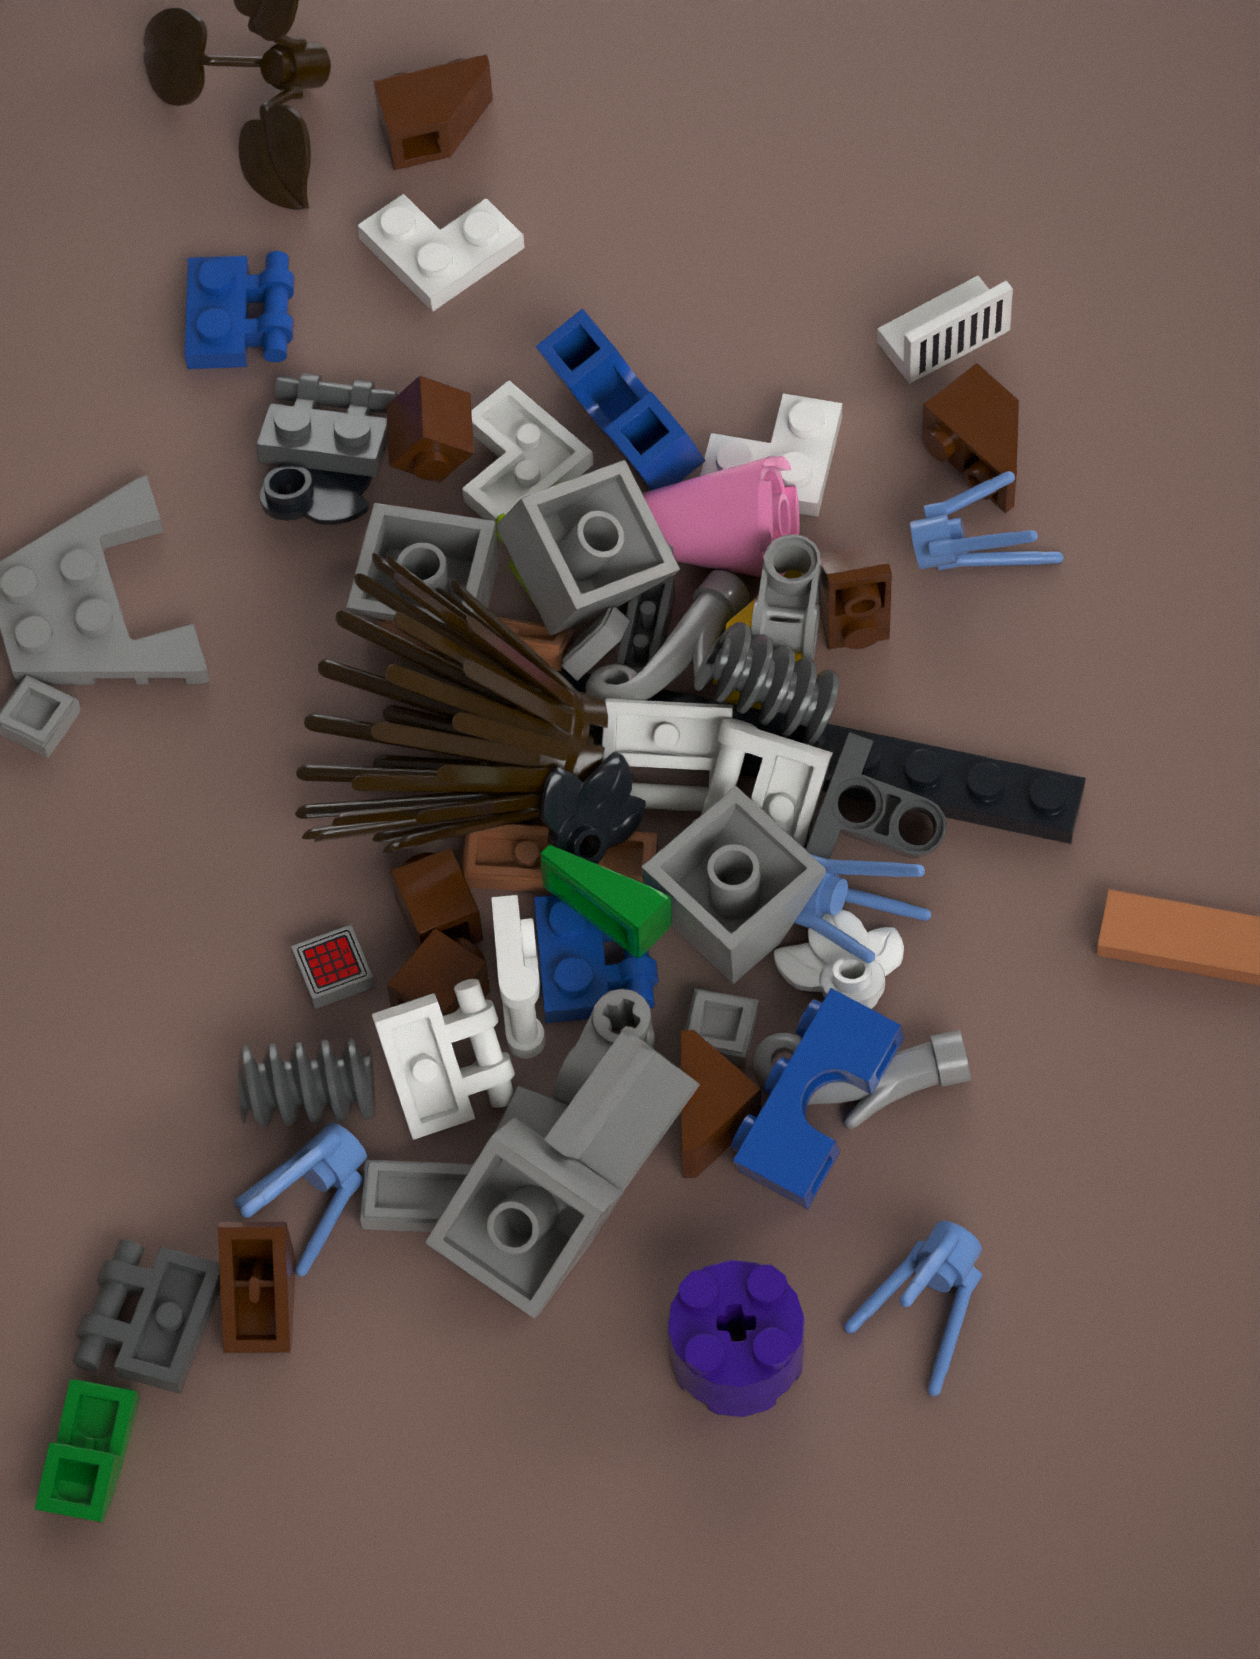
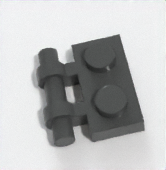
M302 373L300 378L278 376L275 384V399L295 402V405L287 406L270 403L257 441L258 462L278 465L294 464L309 469L377 477L388 442L387 418L371 415L372 412L387 414L386 405L398 395L397 391L375 388L373 381L356 379L353 385L322 381V376L317 374ZM319 405L348 409V412L319 410Z
M121 1239L112 1260H106L102 1265L97 1278V1283L101 1286L92 1312L91 1314H84L78 1326L76 1336L80 1342L73 1357V1363L83 1369L96 1371L105 1350L114 1348L120 1350L114 1365L118 1377L181 1394L220 1292L219 1262L160 1246L153 1267L149 1270L138 1266L144 1248L134 1241ZM126 1296H141L131 1323L118 1321L117 1318Z

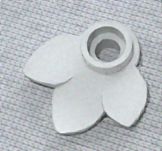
M842 909L836 916L825 914L822 919L875 953V960L872 963H866L857 956L850 954L811 928L808 929V943L785 946L774 951V960L778 971L786 982L795 989L822 992L823 996L826 997L830 988H833L872 1009L884 992L885 976L901 965L904 956V945L900 934L894 927H883L867 932L860 919L851 912Z

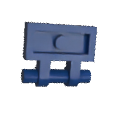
M281 251L268 253L265 257V270L258 275H249L247 256L188 258L185 332L187 369L247 367L248 347H263V357L269 362H282L287 358V344L293 340L294 320L288 315V300L294 295V275L289 271V257L286 253ZM249 303H264V314L258 319H248Z
M555 895L534 897L546 1023L589 1019L598 1000L608 992L618 989L635 991L645 999L650 1009L654 1007L653 987L658 984L659 976L657 962L650 957L649 950L639 959L623 949L624 960L620 964L605 965L603 942H614L612 939Z

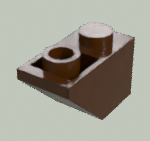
M487 54L468 59H455L446 64L412 72H399L390 77L373 80L378 118L394 170L451 157L493 100L490 64Z
M976 363L923 404L922 440L928 451L941 462L948 461L964 476L970 489L1005 472H1013L1015 480L1012 483L982 498L983 500L990 499L1004 513H1007L1014 507L1019 400Z
M872 544L820 554L821 594L819 605L829 650L842 647L862 649L875 644L877 641L890 639L892 572L889 562L877 546Z

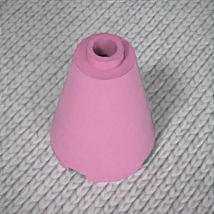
M784 456L765 457L642 493L667 544L673 547V556L676 562L761 578L767 547L775 539L784 535H800L796 485L784 486L781 471L792 470Z

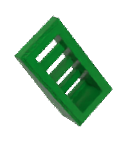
M548 845L540 853L543 887L632 956H637L640 959L670 928L672 924L671 898L668 895L552 845Z

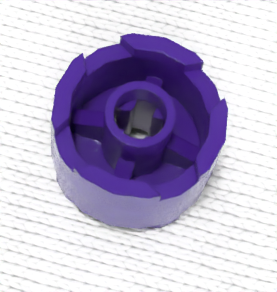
M728 1260L706 1266L701 1270L692 1271L679 1284L678 1293L671 1303L668 1324L670 1361L678 1385L683 1390L686 1388L693 1398L707 1404L708 1410L718 1415L745 1417L767 1411L775 1406L776 1399L788 1391L795 1378L798 1380L801 1375L804 1356V1315L797 1293L787 1283L786 1276L773 1265ZM741 1335L744 1336L746 1340L740 1342H732L731 1336Z

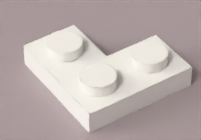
M402 194L357 225L359 239L432 312L524 249L523 234L487 198L441 230L405 194Z
M508 380L471 410L473 436L499 458L462 488L463 502L483 519L496 521L498 515L502 513L506 515L521 498L581 476L594 465L593 451Z
M783 393L771 443L711 433L704 458L706 461L703 463L700 476L769 456H784L792 469L781 471L784 486L796 485L799 514L818 517L842 420V403Z

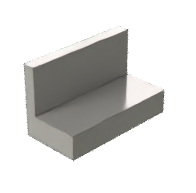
M621 1032L547 1134L544 1141L562 1155L581 1161L600 1177L623 1192L701 1084L640 1038Z

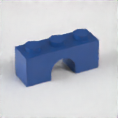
M583 308L535 346L556 376L650 490L679 483L706 461L686 431L652 391L649 392L615 346Z
M830 988L822 1003L814 999L805 1010L796 1029V1035L802 1037L790 1060L782 1056L776 1062L763 1089L764 1092L770 1095L758 1117L752 1114L746 1116L731 1144V1149L737 1152L733 1162L739 1173L807 1210L840 1154L836 1140L814 1129L807 1122L806 1110L811 1097L821 1087L834 1082L849 1083L873 1095L904 1040L900 1024L833 988Z

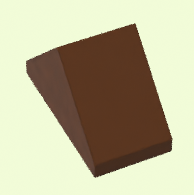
M681 1030V1070L701 1084L681 1111L683 1178H697L731 1146L734 1136L746 1116L752 1114L758 1117L761 1112V1088L695 1030Z
M219 1222L217 1229L223 1353L291 1352L296 1258L287 1222Z

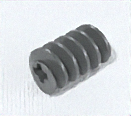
M743 622L735 623L714 642L703 659L694 682L695 689L699 691L712 678L718 680L715 700L720 703L734 690L740 692L737 712L741 714L746 713L756 701L761 703L758 721L763 726L768 725L778 713L783 715L780 733L786 738L800 725L804 726L805 732L802 743L810 746L819 739L832 716L839 689V677L834 671L826 669L817 674V665L812 659L808 657L801 658L795 662V653L788 646H780L773 651V641L769 636L758 634L751 639V629Z
M347 1038L342 1057L335 1058L328 1040H321L316 1058L309 1059L302 1042L299 1041L294 1043L289 1061H283L276 1044L269 1043L263 1063H257L250 1046L242 1045L238 1059V1088L243 1123H245L248 1109H251L258 1126L268 1127L274 1108L277 1107L284 1124L295 1125L301 1106H304L311 1123H321L327 1104H330L337 1121L343 1122L348 1120L353 1102L357 1103L363 1119L372 1120L374 1118L375 1083L371 1047L368 1055L362 1056L355 1039Z

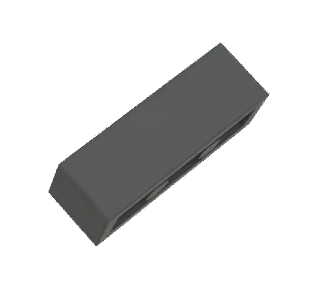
M669 577L629 601L626 618L630 622L621 639L616 664L626 665L639 673L665 643L675 600L673 577Z

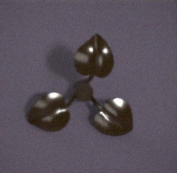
M233 0L237 10L241 14L250 17L248 21L249 31L260 35L267 41L277 43L267 50L263 56L204 54L207 43V28L204 21L196 13L185 8H168L157 13L151 18L145 29L143 40L145 47L144 62L153 90L165 103L174 106H185L194 102L200 96L205 83L203 65L260 67L261 74L267 83L278 90H284L261 104L259 108L261 119L249 120L243 125L240 131L238 146L240 165L250 186L270 203L293 210L308 209L307 181L311 161L309 132L301 114L294 108L283 104L289 100L301 99L303 97L302 89L322 87L329 78L331 63L329 54L322 44L307 42L305 38H292L286 35L294 22L299 0Z

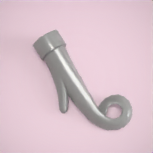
M712 571L694 592L693 603L681 621L641 672L637 673L628 666L621 664H608L599 667L589 677L586 683V693L598 696L604 701L606 698L648 701L675 680L692 662L694 676H696L703 659L714 642L719 638L722 630L726 627V623L749 604L750 594L745 584L728 571Z
M960 1030L933 1035L930 1036V1042L896 1052L873 1095L852 1084L834 1082L818 1089L811 1097L808 1105L842 1103L862 1099L845 1117V1126L853 1129L880 1109L913 1092L938 1084L941 1087L971 1081ZM776 1033L766 1037L757 1046L753 1056V1071L757 1081L763 1088L773 1068L772 1060L777 1054L783 1052L793 1055L801 1041L800 1037L791 1033Z

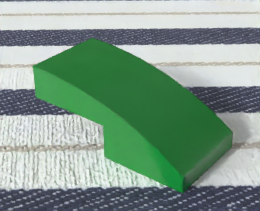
M70 1379L56 1443L49 1442L35 1510L93 1522H104L131 1436L140 1398L138 1392Z

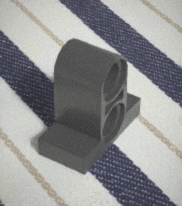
M849 732L805 850L809 854L830 859L839 833L904 857L919 858L931 853L943 841L947 828L945 815L936 803L927 798L862 775L861 773L873 741ZM852 788L861 789L868 793L874 806L871 817L861 823H853L844 819L838 809V799L841 793ZM913 810L926 814L933 824V835L930 841L919 846L911 845L904 841L898 829L901 816Z

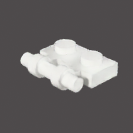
M478 979L464 980L454 987L460 1008L456 1012L442 1016L434 993L372 1014L413 1140L474 1120L475 1116L468 1097L471 1094L486 1090L491 1106L499 1108L509 1105L515 1093L510 1080L515 1075L510 1055L507 1052L501 1051L494 1026L498 1023L495 1007L491 1000L484 998ZM469 1037L476 1061L472 1065L459 1069L451 1043Z

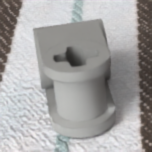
M796 534L784 535L775 539L767 547L764 555L759 596L755 599L751 639L758 634H765L773 641V651L780 646H788L794 653H800L803 658L808 657L814 661L820 615L821 560L817 546L807 537ZM791 570L800 571L805 574L793 579L781 576L782 573Z
M618 989L608 992L598 1000L576 1046L569 1052L562 1065L555 1084V1100L567 1105L570 1104L619 1036V1034L613 1033L612 1028L638 1037L650 1047H654L655 1037L653 1026L651 1025L650 1008L641 995L635 991ZM627 1023H633L635 1024V1028L628 1027L626 1025Z

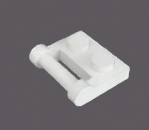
M606 698L608 728L603 727L602 747H605L603 761L616 751L624 756L629 766L710 771V786L721 743L717 741L718 731L722 719L733 718V705ZM632 783L630 795L645 800V809L702 812L709 787Z
M722 719L717 735V741L721 743L702 814L736 786L745 753L762 757L751 800L805 849L833 752L759 730L754 725L741 720Z
M518 895L491 897L498 980L503 1002L506 1042L509 1051L514 1056L529 1059L540 1054L545 1047V1031L541 1022L536 1019L535 1003L539 998L540 977L533 918L520 919Z

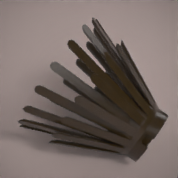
M373 553L372 560L374 565L393 579L396 587L401 592L456 631L364 574L358 573L354 576L356 585L360 590L396 612L393 620L399 631L454 662L348 611L340 610L336 613L335 619L341 628L401 656V658L398 660V665L391 664L387 667L386 678L329 659L319 662L318 672L325 678L439 715L398 705H389L383 711L384 719L387 722L370 723L312 713L305 717V727L313 732L478 759L480 761L380 755L374 759L373 766L304 764L296 771V776L304 781L352 782V788L357 791H437L449 793L305 804L295 812L298 818H335L332 825L308 829L303 834L302 839H315L314 842L368 834H375L372 839L375 842L401 839L388 844L384 848L382 853H388L540 817L543 788L553 766H558L571 772L584 782L602 763L605 747L594 745L593 736L589 734V725L593 724L608 728L606 702L598 696L577 691L562 675L456 580L451 578L453 591L488 624L441 588H435L434 590L386 553L385 559Z

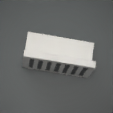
M976 276L877 328V343L908 383L911 384L1010 331L1013 288L1007 281H1004L989 289L981 278Z

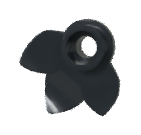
M294 464L279 465L264 478L259 497L263 511L274 519L291 521L304 517L318 524L336 525L353 521L369 510L368 502L361 495L367 490L373 477L309 469Z
M616 751L610 754L584 782L561 767L553 766L543 788L540 803V817L549 828L548 845L598 864L604 857L607 849L624 843L637 830L644 814L646 801L637 796L630 795L633 776L622 754Z

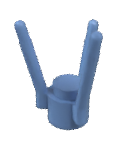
M1010 471L987 480L946 501L924 505L926 518L911 521L910 523L913 546L920 570L937 567L938 571L963 566L1059 564L1063 561L1064 557L1061 552H969L1015 546L1017 544L1032 543L1037 540L1038 534L1034 530L966 538L961 517L949 519V514L1012 483L1015 480V475Z
M810 854L826 868V875L794 924L811 928L850 954L857 956L866 963H872L875 960V953L822 919L825 914L836 916L842 910L845 902L922 921H928L931 918V912L926 908L848 888L847 880L839 877V874L921 877L925 873V868L920 864L833 860Z
M330 1122L295 1155L259 1180L253 1187L235 1200V1206L237 1209H240L241 1215L249 1218L302 1176L313 1187L322 1192H326L331 1186L337 1188L334 1197L295 1267V1273L298 1276L303 1277L308 1273L349 1198L364 1183V1178L356 1170L366 1161V1151L347 1129L337 1123Z
M939 1221L925 1241H917L908 1257L872 1293L844 1325V1330L847 1333L853 1334L914 1272L916 1275L899 1299L903 1307L911 1306L926 1286L939 1292H949L952 1286H955L957 1291L927 1389L931 1396H937L941 1392L971 1294L982 1278V1273L973 1266L982 1253V1246L979 1240L962 1226L949 1221Z

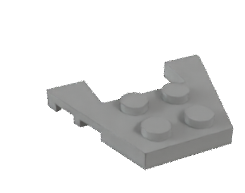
M147 475L135 479L0 561V631L16 685L20 684L25 675L47 685L95 684L96 678H135L136 684H149V678H185L187 684L210 682L208 669L194 624L137 640L130 639L103 552L109 547L163 533L161 519Z

